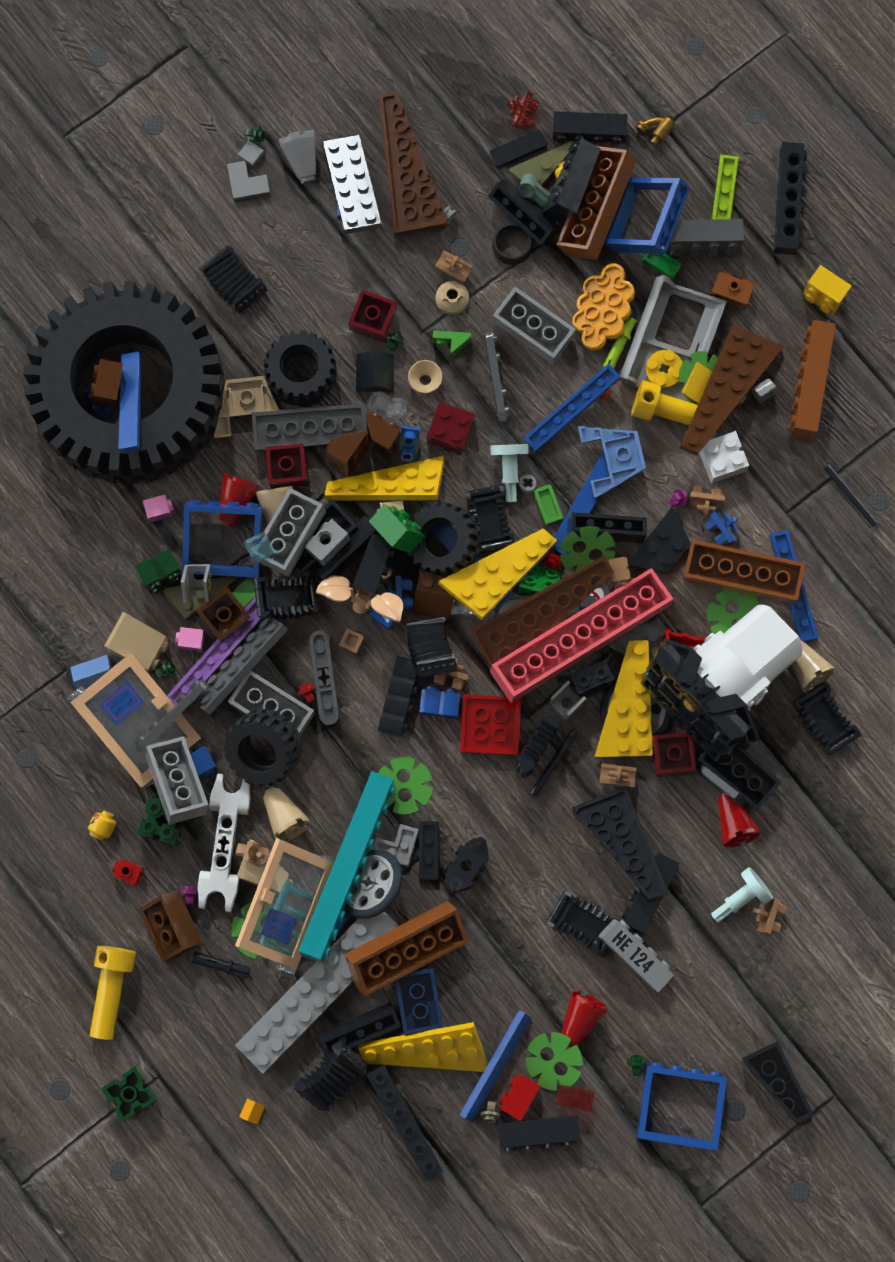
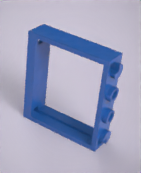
M630 177L604 245L612 252L665 255L690 187L681 178ZM639 190H670L652 239H621Z
M189 500V503L184 505L182 574L185 565L201 564L189 563L191 512L255 515V548L262 536L263 507L253 503H247V506L239 505V502H228L227 505L220 504L219 501H208V504L201 503L200 500ZM254 558L253 566L210 564L211 575L259 578L261 574V563L255 561ZM195 572V573H194V574L203 575L201 572Z
M651 1062V1066H646L636 1138L718 1151L727 1078L722 1077V1073L710 1071V1075L702 1074V1070L691 1068L690 1072L682 1071L683 1067L671 1065V1069L663 1068V1064ZM653 1073L719 1083L712 1141L645 1131Z

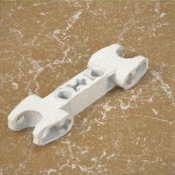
M217 774L211 791L209 810L218 811L219 816L211 872L201 870L199 874L198 908L205 909L211 894L219 892L225 897V911L232 912L240 882L237 875L230 874L238 814L249 815L251 803L250 784L244 782L245 779H243L239 791L229 793L224 790V775ZM225 819L232 820L230 828H223L222 823ZM224 838L229 842V844L225 845V852H228V855L218 853V850L221 852L223 850L220 841H224ZM220 857L227 859L224 867L217 866V860Z

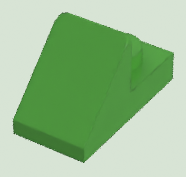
M433 331V344L442 347L448 344L451 345V358L471 342V333Z

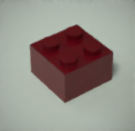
M361 290L348 322L349 330L385 342L397 312V302Z
M439 402L427 434V443L463 454L475 421V414Z
M303 443L265 447L270 489L308 486Z
M687 732L654 735L652 737L655 777L695 773L696 763L693 738Z

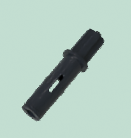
M196 951L192 958V963L226 972L227 975L233 974L248 978L250 975V967L234 963V960L227 961Z

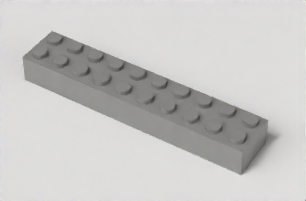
M385 912L369 919H357L330 947L329 957L324 959L323 963L316 962L235 1046L265 1074L354 982L344 954L399 925Z

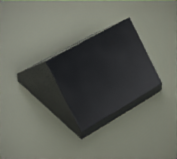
M376 349L357 354L356 392H394V355Z

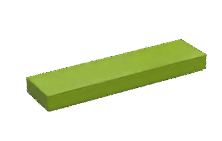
M720 155L712 219H731L739 157Z

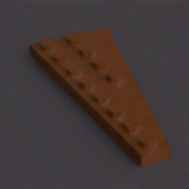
M398 92L380 94L392 223L395 236L447 226L448 221Z
M732 324L679 449L697 456L769 365L772 364L783 346Z
M603 555L471 629L470 632L490 667L492 664L560 624L580 603L607 580L614 571L606 556Z

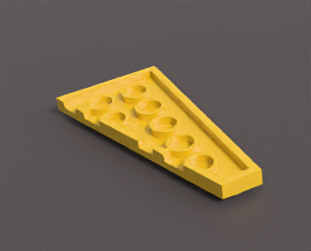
M541 529L440 580L438 584L482 620L557 544V539L546 530Z
M648 640L628 642L594 758L653 756L650 693L641 685L642 677L649 665Z
M474 1022L359 1044L358 1048L362 1059L367 1064L484 1072L488 1065Z

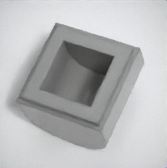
M766 379L752 388V393L760 404L775 395L776 386L770 379Z

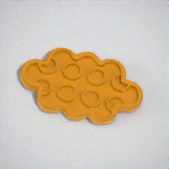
M609 264L602 270L600 276L593 275L587 278L583 284L584 294L577 299L576 305L579 311L575 313L572 323L576 331L582 334L583 345L590 351L600 350L604 347L607 339L620 337L625 329L623 321L631 314L629 303L635 297V290L633 285L625 280V271L619 264Z

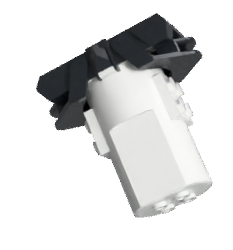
M766 605L754 607L724 634L721 630L715 635L711 633L704 640L705 643L702 646L698 644L694 649L669 639H663L660 647L655 646L652 648L653 658L641 680V685L671 715V719L683 731L685 730L715 762H725L736 747L747 750L750 747V742L759 740L757 729L749 712L750 708L753 705L756 706L764 698L763 696L768 692L767 687L771 681L802 655V644L799 636L771 607Z

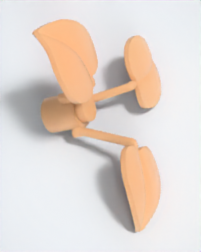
M389 569L387 576H383V579H386L391 575V569ZM337 575L327 577L317 587V594H321L336 602H345L351 596V602H354L352 608L358 614L366 613L371 605L374 611L395 622L401 621L403 602L395 594L383 593L381 596L377 594L371 600L369 596L357 593L355 596L353 588L349 587L348 579Z

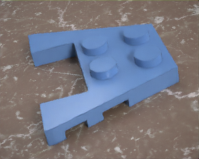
M578 426L581 444L601 440L609 477L590 481L594 499L646 469L637 431Z

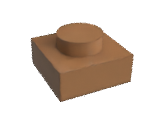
M347 628L339 647L357 654L365 636Z

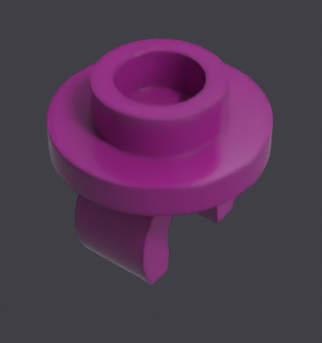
M677 489L671 495L673 498L667 500L670 507L677 505L679 508H682L688 503V495L683 489Z
M184 885V888L180 889L181 893H185V904H193L194 894H198L196 886Z

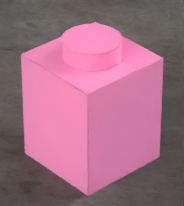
M165 495L143 500L150 523L172 517L173 505L171 499L167 500Z
M180 627V632L176 633L175 643L178 644L181 650L203 652L205 632L201 629Z

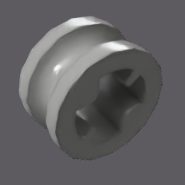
M450 206L444 209L448 224L456 215V211H452Z
M532 475L521 477L519 482L521 491L531 493L535 490L536 479ZM526 480L528 482L531 480L532 487L527 486L525 488L523 481Z

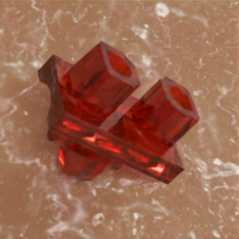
M528 91L522 98L516 96L514 100L508 101L507 107L511 109L509 114L515 115L511 126L515 128L519 125L526 128L531 126L533 117L527 115L526 112L529 110L534 113L539 105V102L532 98L533 93Z
M559 1085L556 1105L591 1112L595 1092Z

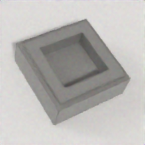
M248 140L238 153V157L254 166L264 151Z

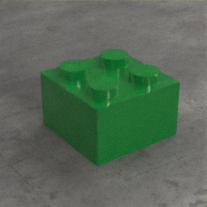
M383 505L369 521L392 547L411 553L425 537L421 533L422 528L417 523L411 522L408 519L410 517L409 514L403 509L398 510L395 506Z

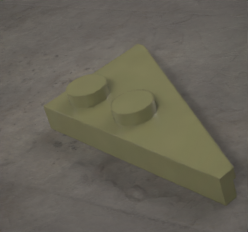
M574 141L511 167L508 173L520 182L525 174H533L536 176L538 183L543 186L559 167L558 164L568 157L569 148Z
M223 576L212 579L210 596L225 585L231 586L238 580V577ZM181 585L163 589V592L185 620L197 612L196 607L205 601L204 587L190 588L187 603H183Z

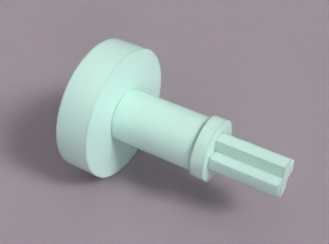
M528 444L490 445L491 455H502V483H505L506 502H517L516 483H519L517 454H529Z
M750 867L741 873L747 884L730 897H727L725 899L726 903L711 913L717 923L732 912L736 914L739 909L756 896L764 904L773 899L767 886Z

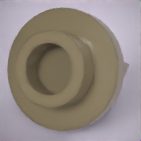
M488 1101L487 1111L481 1112L480 1117L485 1122L495 1123L496 1120L500 1119V1114L495 1112L496 1102Z

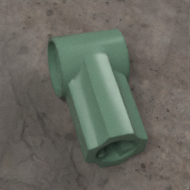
M525 174L522 177L518 189L520 195L530 198L540 208L544 209L550 193L538 183L535 175Z

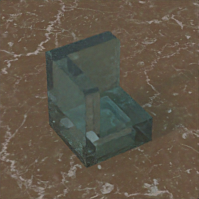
M265 531L244 541L254 563L275 554Z

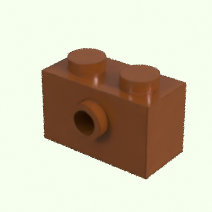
M719 272L710 296L727 301L726 304L745 310L755 284H752L748 279H738L729 272Z

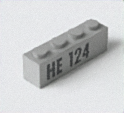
M613 919L598 937L654 991L659 992L674 976L670 971L671 967L664 960L660 962L656 958L658 954L652 948H646L642 944L644 940L636 933L632 935L628 931L630 927L623 920L619 922Z

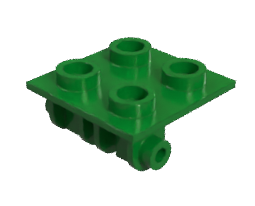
M535 565L520 581L518 591L529 596L531 591H533L532 595H534L535 592H539L559 581L562 572Z

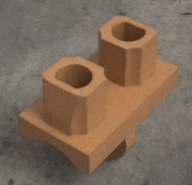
M444 250L435 264V268L464 283L473 269V265Z
M694 486L693 492L690 494L688 507H694L696 510L703 511V516L707 517L708 511L723 510L725 496L722 494V489L714 488L711 490V494L704 493L702 486Z
M455 658L457 670L463 671L464 666L457 664L458 658ZM458 671L435 675L434 684L444 686L446 678L454 679L451 689L461 692L464 684L468 682L469 675Z
M601 764L599 783L634 788L636 768Z
M248 841L247 845L238 843L235 855L243 857L245 862L261 867L267 864L271 852L259 844Z
M774 898L767 904L761 903L759 909L753 908L752 913L757 914L756 922L759 923L758 932L767 934H778L780 932L781 924L774 922L776 915L783 916L787 907L781 904L779 899Z

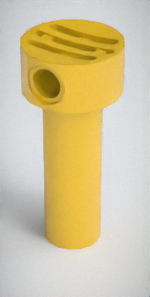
M645 380L641 381L633 402L631 416L650 421L652 416L655 415L688 426L690 425L698 406L697 404L661 394V385Z
M97 946L94 966L101 968L90 1028V1037L113 1040L125 972H133L136 957L135 951L110 946Z

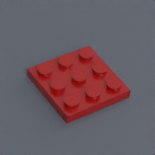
M463 694L460 753L518 756L521 698L511 703L504 696Z

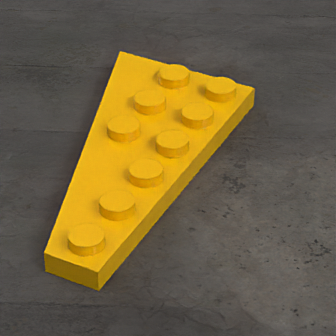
M439 456L329 481L325 490V500H438L445 458L444 456Z

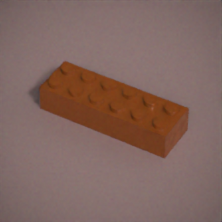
M596 146L600 148V152L577 214L566 220L556 244L565 255L598 259L636 163V160L628 150Z
M813 320L811 326H807L804 333L803 343L805 344L800 354V360L802 361L797 372V378L800 379H798L794 389V396L797 397H795L791 407V414L794 415H792L788 424V432H791L790 438L812 442L818 432L836 324Z
M692 539L683 581L797 604L806 563Z
M446 901L344 954L356 988L364 996H367L468 943V939L458 910Z

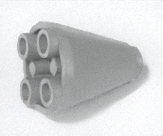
M307 130L303 134L293 132L288 134L289 137L280 138V147L301 184L315 181L316 136L314 130Z

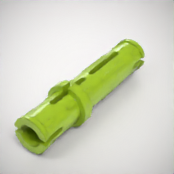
M628 317L624 321V332L620 337L616 338L603 364V368L608 363L615 368L626 342L631 338L630 334L637 322L634 318L631 317L630 320V317Z

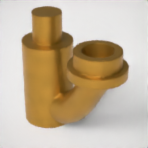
M656 117L644 122L638 121L636 129L641 134H645V132L649 131L650 126L659 125L652 133L653 138L650 141L653 146H656L658 142H663L675 126V123L668 117Z

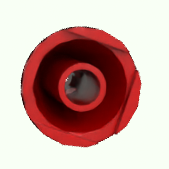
M224 473L220 504L227 505L228 502H239V505L247 506V503H251L260 485L256 483L254 485L250 481L232 475L228 478L229 475ZM219 513V520L222 521V525L232 528L233 525L239 523L243 514Z
M722 793L718 799V809L724 847L741 846V842L746 841V843H750L760 836L759 829L744 805L739 806Z
M573 990L561 1031V1034L571 1039L568 1047L578 1046L609 1009L605 1007L604 1003L589 994L586 996L580 995L582 991Z

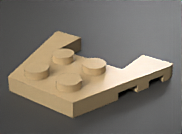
M264 376L226 380L223 391V405L219 411L214 438L232 437L230 417L248 416L252 412L279 410Z

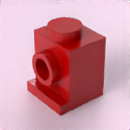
M121 859L120 862L116 861L112 872L115 873L113 877L137 887L145 869ZM125 868H129L130 870L129 874L127 875L123 874V870Z

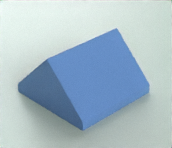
M108 655L71 667L73 682L79 695L112 668ZM116 679L111 681L87 702L116 691L118 689Z

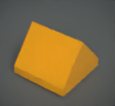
M247 1098L239 1117L258 1125L266 1106Z

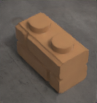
M625 557L609 559L608 561L614 571L608 578V585L611 590H616L630 581L628 562Z

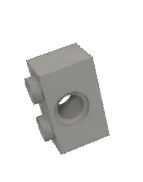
M332 519L329 522L323 523L319 529L320 531L315 536L312 535L305 545L307 552L322 566H325L350 540L348 533ZM324 539H331L330 543L326 545L322 544V541Z

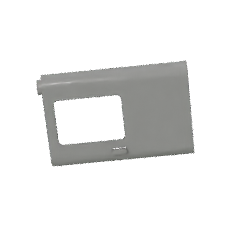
M661 275L656 277L622 368L619 381L635 388L639 387L642 380L649 382L645 372L647 361L652 354L660 350H672L680 357L682 363L687 359L694 365L690 354L698 351H706L708 354L727 301L675 285L668 276ZM671 295L692 300L705 306L689 350L655 339ZM661 365L659 371H664L667 374L669 367ZM678 382L673 387L661 388L660 390L661 394L690 402L681 390L686 385L684 382Z

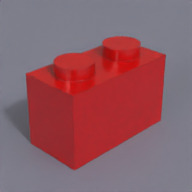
M519 1074L518 1077L513 1076L508 1085L511 1087L509 1093H504L498 1103L501 1104L499 1109L521 1121L540 1085Z

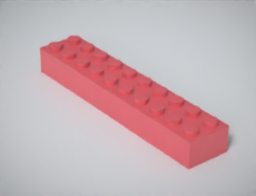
M651 568L492 664L490 673L509 701L513 703L670 607L673 598Z

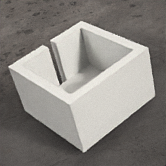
M736 431L709 440L700 452L711 484L744 473L749 467L744 451H740L742 446Z

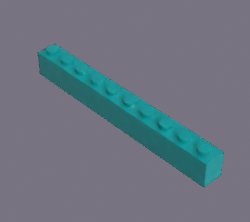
M371 771L298 950L301 956L319 963H323V960L329 957L331 940L335 941L338 929L336 928L338 923H342L346 911H344L346 904H350L352 900V888L357 886L359 882V871L365 867L368 858L365 856L367 851L372 849L375 842L373 836L375 832H379L382 824L380 819L382 814L385 815L389 807L388 799L393 797L396 786H394L392 778Z

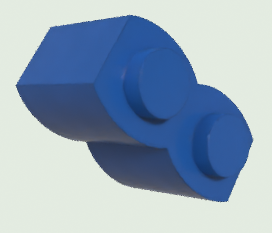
M426 687V689H422L419 714L457 719L460 694L454 689H445V692H441L436 687Z

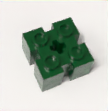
M170 548L157 554L156 557L150 560L147 559L135 565L149 593L153 592L156 594L164 589L163 586L168 583L171 585L177 584L181 581L183 575Z
M149 797L144 810L148 817L147 820L141 819L137 834L154 841L156 836L160 837V842L177 847L182 833L178 830L179 824L184 825L185 820L169 825L161 800ZM165 817L167 823L161 827L159 820Z
M134 1066L122 1074L124 1080L114 1079L101 1088L109 1102L115 1101L118 1105L114 1110L121 1122H126L137 1115V1108L140 1106L142 1109H146L159 1100L151 1086H144L143 1082L147 1079L139 1066ZM128 1089L130 1091L134 1090L135 1094L133 1099L127 1098L126 1094H128Z

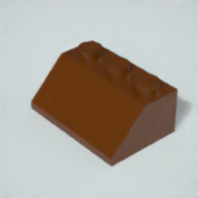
M360 431L340 435L335 440H331L326 447L329 466L343 476L350 477L369 449L367 432Z
M179 889L160 895L140 908V912L162 962L179 956L202 943Z

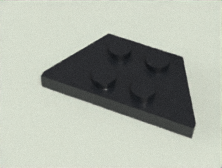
M672 507L629 560V567H638L644 570L652 568L653 571L668 574L690 547L691 542Z

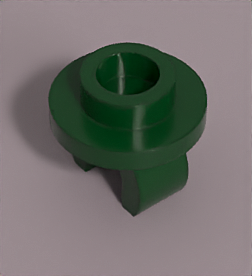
M257 126L255 129L247 128L245 136H249L248 140L254 142L255 145H260L265 139V132L261 127Z
M395 331L393 334L389 333L388 336L391 339L386 347L395 351L399 343L404 345V337Z
M163 661L162 667L155 670L157 678H164L166 676L171 679L174 678L176 667L172 662Z
M632 1055L631 1058L627 1059V1065L632 1066L633 1076H641V1066L646 1065V1059L642 1058L641 1055Z

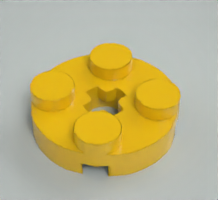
M672 350L655 352L650 356L646 364L645 372L647 379L651 383L661 385V388L666 389L675 386L679 382V370L682 360ZM661 365L669 367L667 374L664 371H659Z

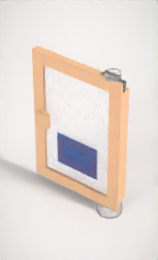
M130 653L86 690L81 685L67 699L140 787L145 786L147 788L154 783L145 757L146 749L139 754L134 749L136 746L134 742L140 735L145 736L150 731L148 729L154 721L159 722L175 705L133 654ZM180 714L150 745L184 736L189 749L201 737L184 716Z
M276 838L235 946L277 962L276 969L294 975L301 959L298 950L333 867L334 858L324 854L322 857Z

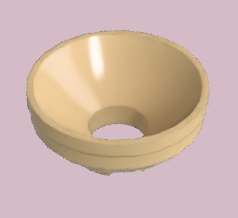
M456 281L442 284L435 296L437 307L448 315H456L463 312L469 303V293L466 287ZM455 290L458 293L457 298L449 299L447 297L448 291Z
M430 360L418 361L409 370V384L413 390L420 394H431L441 385L442 371L436 363ZM422 376H429L431 382L428 385L421 384L420 378Z

